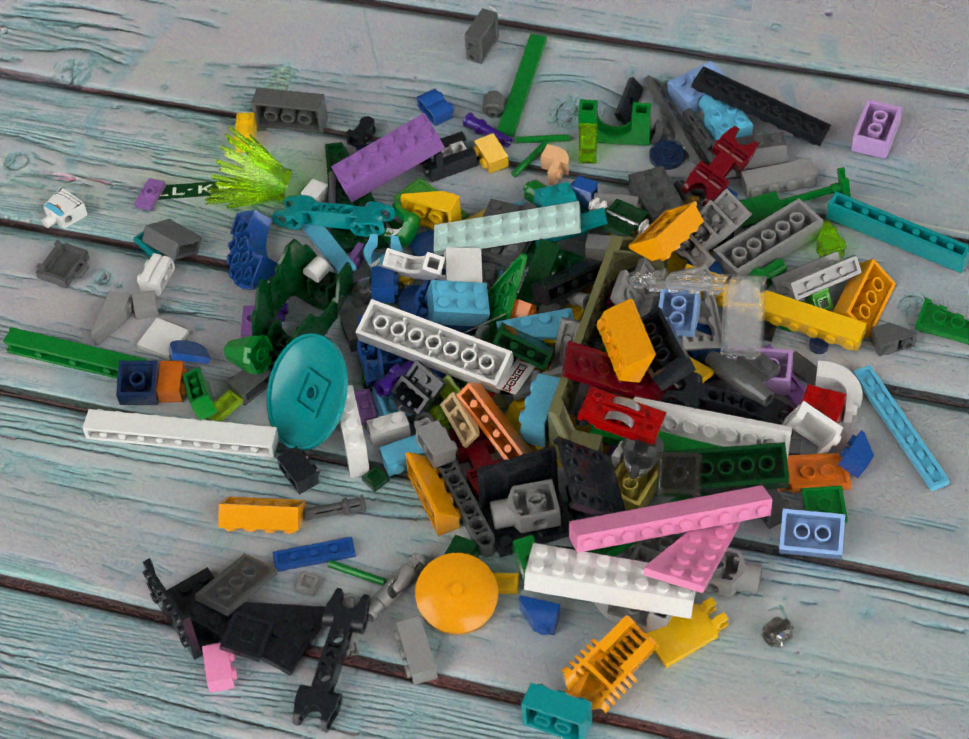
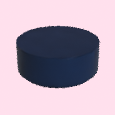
M819 338L810 339L809 349L811 352L824 354L828 350L829 343L825 342V340Z

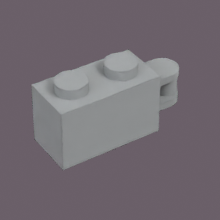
M425 417L414 422L416 442L433 468L455 461L456 443L453 440L451 441L446 428L442 427L438 420L431 422L429 417Z

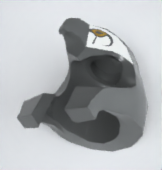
M658 436L654 445L624 438L621 444L625 466L630 478L634 480L647 474L663 457L664 444Z

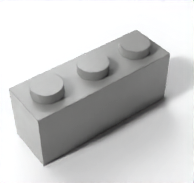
M416 616L396 622L397 630L394 631L396 643H401L402 648H399L401 659L407 662V665L404 666L407 678H412L413 685L437 679V668L421 617Z

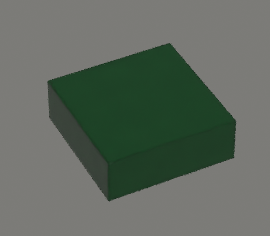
M377 465L361 476L362 481L374 492L390 481L389 476Z

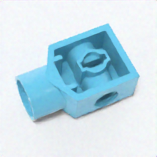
M707 94L702 96L698 106L704 113V127L714 140H719L733 126L740 128L735 138L752 136L753 123L742 110L730 107L727 103L715 100Z

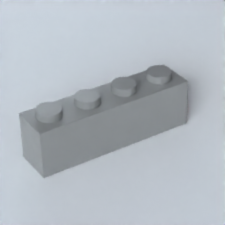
M808 158L742 171L741 186L746 199L773 191L781 193L816 186L818 173L812 159Z

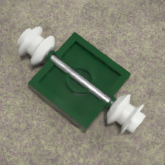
M598 197L592 199L589 203V211L604 207L608 224L598 228L611 234L633 237L637 231L640 235L650 225L647 219L648 212L617 198L609 208H607V201L600 202Z

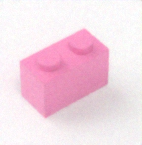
M221 643L202 646L206 680L210 693L235 688L234 680L238 679L236 667H232L235 656L232 653L220 650Z

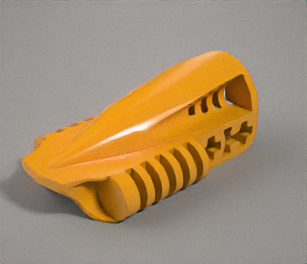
M628 615L600 642L592 638L590 642L594 648L586 644L584 647L589 653L583 649L579 652L584 659L576 655L574 659L578 662V665L572 660L569 662L573 670L567 666L561 670L567 686L565 692L573 697L587 699L589 702H592V710L598 708L605 714L610 709L605 702L607 701L613 706L616 702L611 696L619 700L621 696L617 693V690L623 695L626 693L622 684L628 689L632 687L627 679L635 683L637 679L633 676V673L659 647V644L652 637L643 633L636 625V622Z

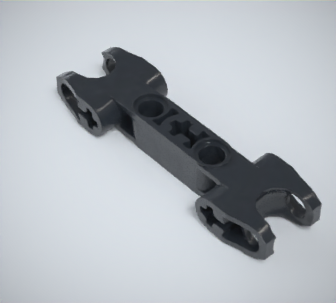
M691 372L673 384L678 391L669 390L665 391L664 395H662V401L665 403L782 425L779 419L785 420L786 416L794 410L790 405L777 398H773L770 404L764 406L745 396L702 384L703 378L696 372Z
M336 588L326 604L322 625L330 627L311 686L301 684L297 690L292 719L294 725L300 726L307 714L319 712L321 713L320 729L322 732L328 733L339 714L343 699L342 693L334 692L353 633L363 635L369 622L370 595L364 594L356 606L346 608L343 606V589ZM339 637L343 638L341 642H334ZM324 676H331L328 681H321Z

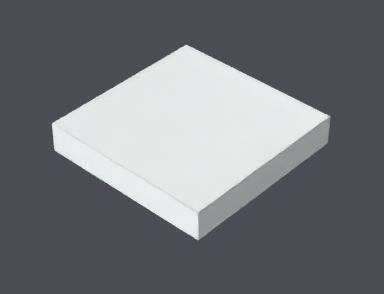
M156 318L137 343V346L141 350L170 360V343L175 340H185L189 335V330Z

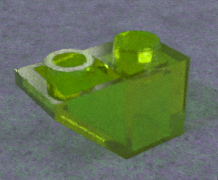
M579 123V164H597V124Z
M825 220L817 238L816 252L819 257H823L838 251L839 258H842L845 255L846 242L839 236L837 228L834 225L832 226L829 220Z

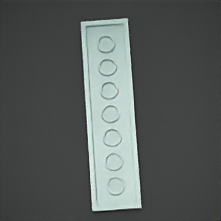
M579 201L434 225V254L443 255L446 247L484 249L539 240L540 238L546 239L581 233Z

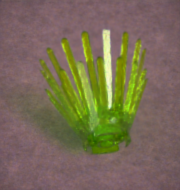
M231 125L230 127L228 126L229 131L251 149L226 133L225 137L228 139V142L246 153L249 158L221 145L224 155L239 162L243 167L217 159L216 164L221 166L219 171L234 175L235 178L213 174L211 176L212 179L225 181H216L214 185L227 188H208V192L218 193L210 194V197L205 199L207 201L205 205L230 203L226 207L230 209L274 201L282 203L285 197L284 193L289 185L291 169L285 168L251 134L249 136L252 140L243 136Z

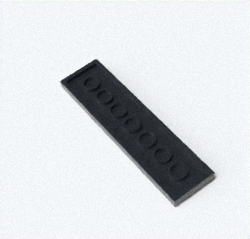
M705 66L701 68L691 85L692 88L700 93H705L715 100L727 103L730 107L738 108L748 115H753L763 122H768L780 130L790 132L795 137L803 138L813 145L821 146L831 127L829 123Z

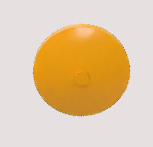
M449 553L435 558L422 570L416 583L415 599L419 613L432 628L449 635H464L478 630L492 617L498 602V586L494 574L483 561L465 553Z

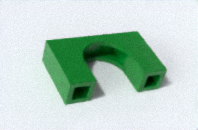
M580 99L578 109L579 142L649 146L651 137V103L633 102L632 120L623 126H612L604 123L599 118L598 100Z

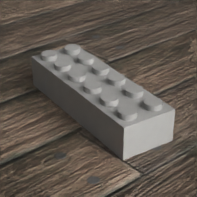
M797 199L714 249L713 258L720 264L724 276L743 281L755 267L762 268L776 258L783 259L822 235L823 219L802 200Z

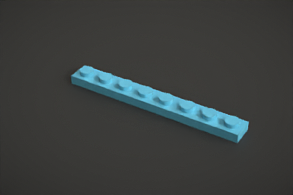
M871 365L853 371V374L861 384L862 391L930 491L932 492L949 485V478Z

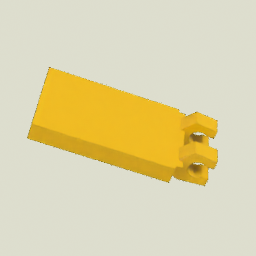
M712 597L703 601L701 605L698 603L696 605L695 603L693 604L691 619L672 616L667 626L645 633L659 644V647L653 653L665 668L670 667L717 639L718 632L728 626L729 623L727 621L729 618L724 612L715 616L713 620L709 618L708 615L716 611V602Z

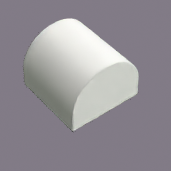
M316 256L303 269V274L318 283L330 271L329 265L323 258Z

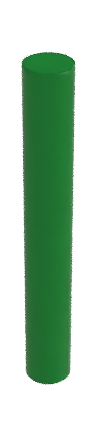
M569 134L516 137V144L541 143L544 140L548 142L569 141Z
M544 140L511 172L512 176L516 178L544 151L549 142Z
M330 560L328 568L381 586L387 581L386 578Z

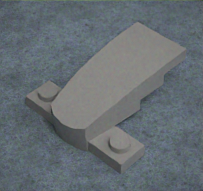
M727 188L714 202L710 200L699 213L704 222L698 227L699 229L689 235L690 238L680 244L681 247L675 250L679 257L690 261L696 267L705 264L709 268L716 260L708 251L728 237L752 215Z

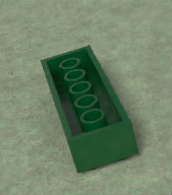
M785 442L663 452L666 497L717 494L761 485L766 490L788 488L789 486Z

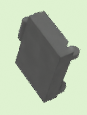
M56 240L54 243L55 247L44 262L37 265L36 275L38 279L67 289L74 278H82L90 268L87 263L90 257L88 250L67 243L62 244L59 240Z

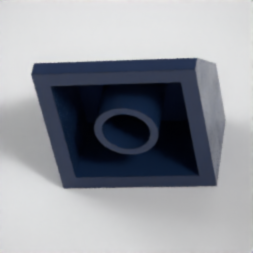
M119 361L116 390L119 405H158V395L156 392L159 375L158 361Z

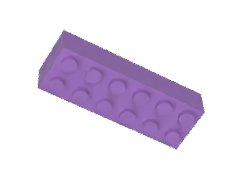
M423 113L336 163L331 168L350 201L354 202L444 150L445 147L429 119Z

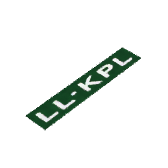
M255 178L166 185L158 200L254 193Z

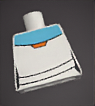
M61 187L44 204L46 217L42 219V223L47 228L53 224H57L62 229L67 228L88 215L85 204Z

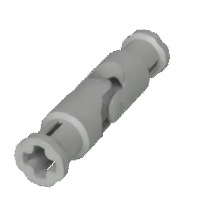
M416 552L413 553L410 561L407 564H403L396 571L392 579H389L372 597L369 610V620L371 622H375L377 620L376 616L382 610H386L401 594L403 588L416 578V574L428 565L422 555ZM387 590L389 592H392L394 595L392 597H389Z

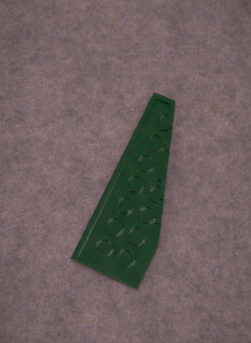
M342 142L325 144L328 190L329 172L333 171L331 166L350 156ZM336 176V204L364 207L369 201L377 202L373 198L372 192L351 202ZM332 228V237L345 253L352 252L358 242L363 243L365 247L370 236L355 235L350 229ZM378 236L376 249L389 248L388 243Z

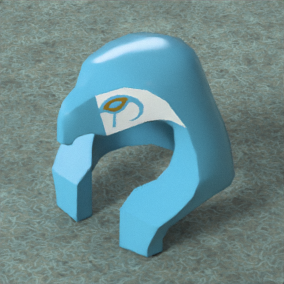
M370 234L363 252V257L371 274L372 266H381L385 254L373 252L377 248L378 234ZM391 235L390 248L402 252L399 236Z

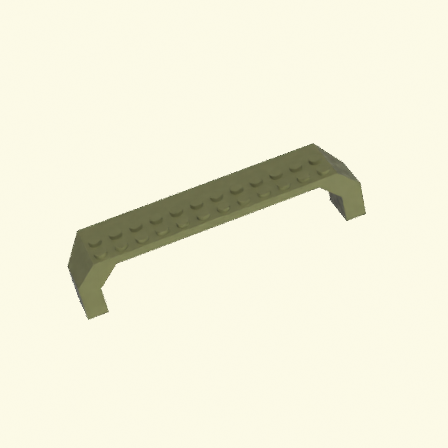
M611 236L573 342L591 348L594 347L599 333L597 321L601 318L603 312L607 310L606 301L619 272L627 270L633 278L639 259L644 258V256L628 247L637 237ZM647 259L655 270L665 267L667 272L668 259L664 261L660 259L655 261ZM562 375L548 410L546 427H549L547 439H549L550 447H555L557 459L561 465L562 461L558 445L553 442L558 436L603 453V436L575 430L569 415L581 382L562 377Z

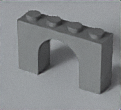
M594 194V199L598 197L600 202L607 201V208L611 206L616 198L641 209L642 204H638V196ZM588 234L585 246L586 259L592 258L603 261L612 235Z

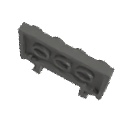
M490 199L483 217L534 209L536 205L525 202L521 206ZM529 241L481 249L482 260L509 265V262L515 261L521 253L525 254Z

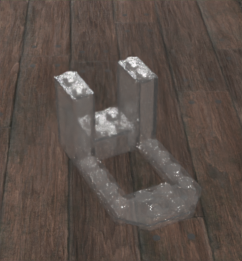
M646 271V274L640 275V272H631L628 275L627 284L632 285V288H649L651 292H661V289H669L671 293H681V290H689L690 294H700L701 291H708L710 295H720V292H724L721 355H725V358L745 356V359L750 360L761 356V348L764 346L767 276Z

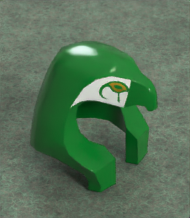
M395 201L392 207L395 209L396 216L401 219L402 224L394 219L387 221L391 228H384L385 232L379 236L388 244H390L391 235L399 236L401 247L406 248L416 237L421 218L419 215L400 207V202Z

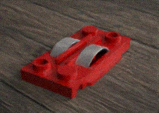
M590 387L577 419L581 421L583 419L587 420L595 428L630 440H640L654 445L667 412Z

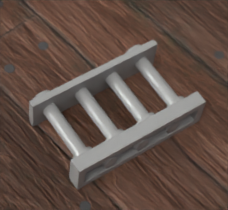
M835 251L771 279L777 294L782 295L790 291L792 299L799 300L862 272L857 255H851L840 260L838 251Z

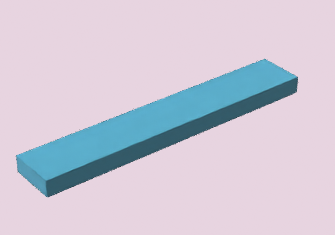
M306 224L301 226V229L337 274L340 273L346 262H350L353 271L356 270L354 262L324 226Z

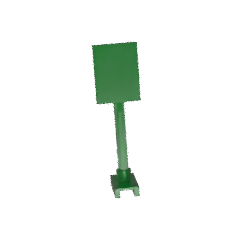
M845 168L837 169L838 182L830 184L828 187L781 200L778 198L776 191L741 200L740 202L752 213L741 224L742 229L754 226L797 199L804 202L829 194L834 195L835 192L851 197L848 177L846 178Z

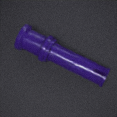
M471 112L463 120V126L473 129L476 134L487 136L494 133L501 145L506 148L511 145L508 143V141L512 142L513 139L490 127L485 120L474 117V114Z

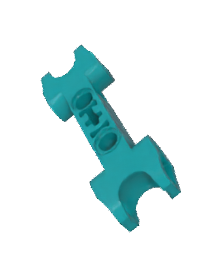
M307 195L286 197L283 200L285 209L276 210L271 215L276 225L287 229L298 230L303 224L350 229L353 234L365 237L370 236V234H378V236L385 232L383 222L391 221L396 217L393 207L380 202L369 201L364 207L316 202L313 197ZM382 210H387L390 215L382 214ZM277 216L285 217L286 221H281Z

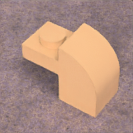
M547 144L541 155V168L548 170V185H556L563 174H569V157L567 152L560 147Z

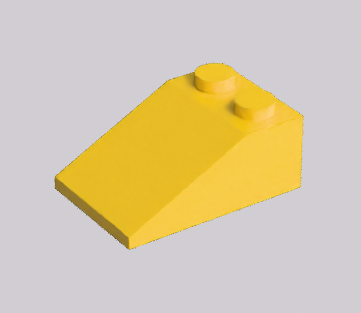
M434 191L406 193L400 196L402 208L419 215L421 226L434 229V225L462 220L460 196L454 193Z

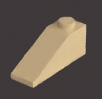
M452 392L440 405L462 445L467 448L480 435L478 424L456 395L458 393Z

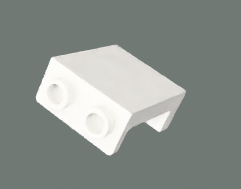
M805 401L787 415L782 424L792 427L793 430L817 445L818 449L815 454L828 453L832 445L836 446L842 438L840 433L843 427Z

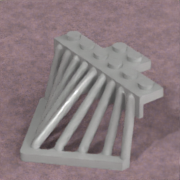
M646 257L639 259L633 278L627 270L619 272L610 298L615 305L628 299H633L640 318L659 306L661 285L700 287L704 294L700 307L704 306L707 309L708 317L699 315L698 323L709 325L712 336L696 330L694 337H678L686 351L716 350L726 347L710 272L705 264L666 273L665 267L655 270ZM696 274L700 276V281L663 282Z

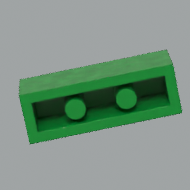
M200 366L183 374L189 403L199 420L212 417L217 413V408L210 383Z

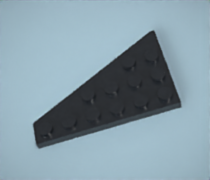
M195 599L192 600L183 613L184 616L187 614L190 616L192 624L220 639H223L233 615L232 613L227 616ZM244 602L236 611L274 623V628L261 660L291 676L323 626L322 618L325 607Z

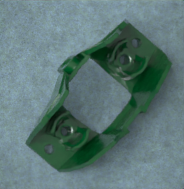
M293 239L285 246L282 256L275 267L276 275H272L268 281L260 279L256 287L255 307L252 313V335L268 336L273 346V351H269V356L272 357V362L269 365L271 370L282 350L295 338L310 333L323 336L328 333L329 328L338 319L339 312L354 283V274L350 262L345 263L339 274L329 271L317 283L303 274V269L317 256L310 245H302L299 241ZM293 296L324 311L320 316H314L310 313L301 325L297 326L293 337L288 336L283 330L281 319L278 318L276 320L278 312L287 300Z

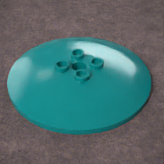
M310 333L292 340L278 356L270 374L267 388L269 422L272 427H277L279 441L289 448L297 446L300 450H309L322 444L335 430L344 411L348 390L346 364L337 345L326 336Z

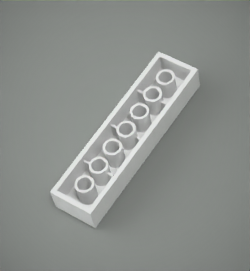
M371 299L355 332L359 341L413 362L420 360L429 368L466 382L480 383L485 389L498 394L500 389H497V386L514 362L512 351Z
M537 543L532 545L525 571L524 590L691 619L696 593L694 590L643 575L644 568L648 562L589 552L577 553L576 550Z

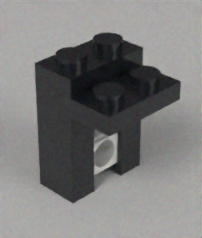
M463 131L441 138L440 140L445 149L418 164L422 165L424 175L429 177L431 182H435L476 167L477 155L472 147L467 149L464 143L467 140Z

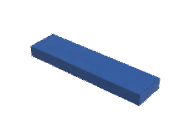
M352 537L272 552L277 572L327 563L330 560L337 561L356 557Z

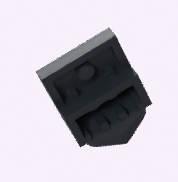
M416 360L407 374L401 375L391 391L394 393L392 398L397 410L410 415L420 414L441 402L443 398L440 396V393L447 383L420 360Z

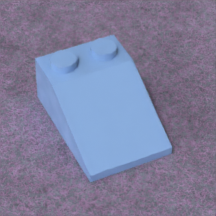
M661 285L659 307L669 318L678 336L694 337L701 306L700 287Z

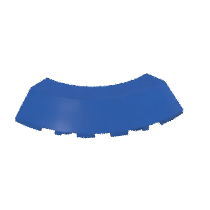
M256 210L236 214L230 232L233 238L228 243L230 254L227 255V265L230 266L229 276L235 281V285L245 290H255L261 278L268 281L272 275H276L275 267L277 262L268 258L266 249L267 236L272 219Z

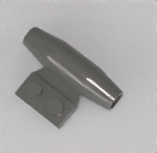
M750 346L738 355L737 361L716 351H711L707 355L705 364L714 370L713 372L722 381L740 394L764 406H767L773 400L774 393L763 381H768L778 374L780 366L761 352Z

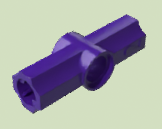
M409 360L401 366L399 364L394 365L386 376L375 382L374 388L376 393L380 397H386L391 394L392 388L401 375H406L414 362Z

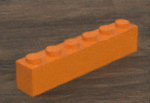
M469 382L456 395L504 460L532 452L480 383Z

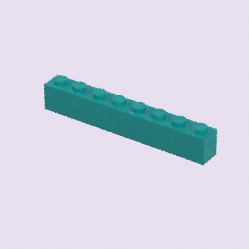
M835 192L827 204V219L951 270L962 273L969 262V245L839 192Z

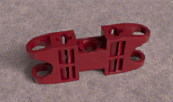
M737 126L731 127L719 138L712 148V153L716 157L709 165L700 161L689 174L682 188V192L685 194L694 189L703 190L706 194V198L702 203L703 207L710 200L714 202L726 188L728 189L730 182L725 177L732 169L741 173L750 163L759 146V142L756 140L747 145L738 144L735 137L740 128Z
M479 425L480 435L467 448L462 445L455 430L451 428L449 429V436L451 441L453 440L457 446L456 458L459 465L466 462L469 463L471 469L466 471V480L473 496L480 504L477 469L485 465L501 462L503 458L493 462L490 454L496 452L495 447Z

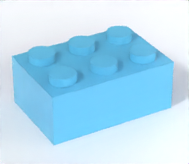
M431 280L427 290L429 321L440 325L478 326L487 322L490 316L487 283Z
M538 373L536 380H533L531 383V394L526 396L525 410L521 411L519 416V423H521L520 434H522V439L527 444L546 447L549 427H546L548 410L560 380L558 377Z

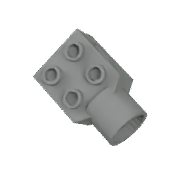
M552 479L512 486L508 498L490 501L495 529L514 526L520 533L561 526L560 509Z
M727 548L704 592L729 598L737 591L758 594L763 566L744 562L740 550Z

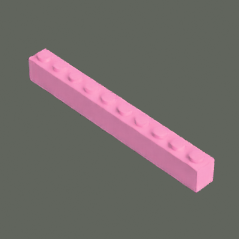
M763 485L569 521V539L578 553L771 516L772 498Z

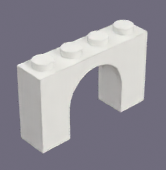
M349 385L339 427L343 433L350 478H354L369 471V463L353 385Z

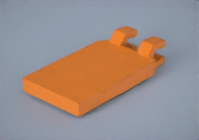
M840 453L788 455L789 486L788 488H780L778 490L779 492L787 490L791 491V493H799L802 488L841 485L843 490H850L851 480L849 472L838 465L842 459L839 456Z

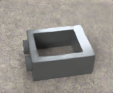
M482 8L464 34L467 60L482 64L499 39L497 12Z

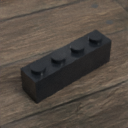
M587 258L531 284L534 302L549 306L594 285L602 261Z

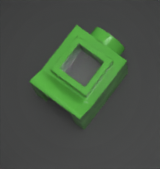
M829 287L805 297L806 302L810 305L828 311L834 308L829 295Z

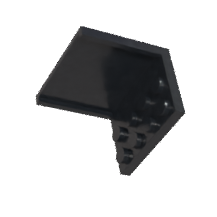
M560 436L555 438L553 442L558 445L567 480L565 489L573 521L626 511L611 456Z
M554 446L544 447L535 452L524 453L518 457L505 459L477 469L480 509L494 535L496 550L500 558L513 554V541L533 535L537 544H546L569 537V521H572L558 488L557 451ZM552 479L560 509L561 526L520 533L514 526L495 529L490 501L508 498L512 486Z
M151 559L143 561L145 570L142 573L147 580L146 585L151 592L150 596L153 602L159 606L179 636L183 647L188 649L194 660L203 655L202 646L221 643L222 639L192 624L188 614L183 615L192 600L195 599V594L215 578L208 567L166 590L155 573Z

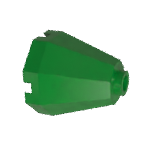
M251 335L230 340L223 349L224 356L229 362L249 374H265L272 362L269 351H273V346L266 335Z

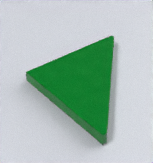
M521 253L487 291L490 316L487 321L505 314L486 323L490 326L491 344L498 331L496 321L510 318L526 264V254Z

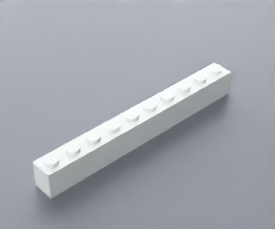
M89 409L83 425L86 439L273 458L275 457L279 441L277 427L217 422L214 420L200 421L195 418L165 417L140 413H124L121 411H104L101 409Z

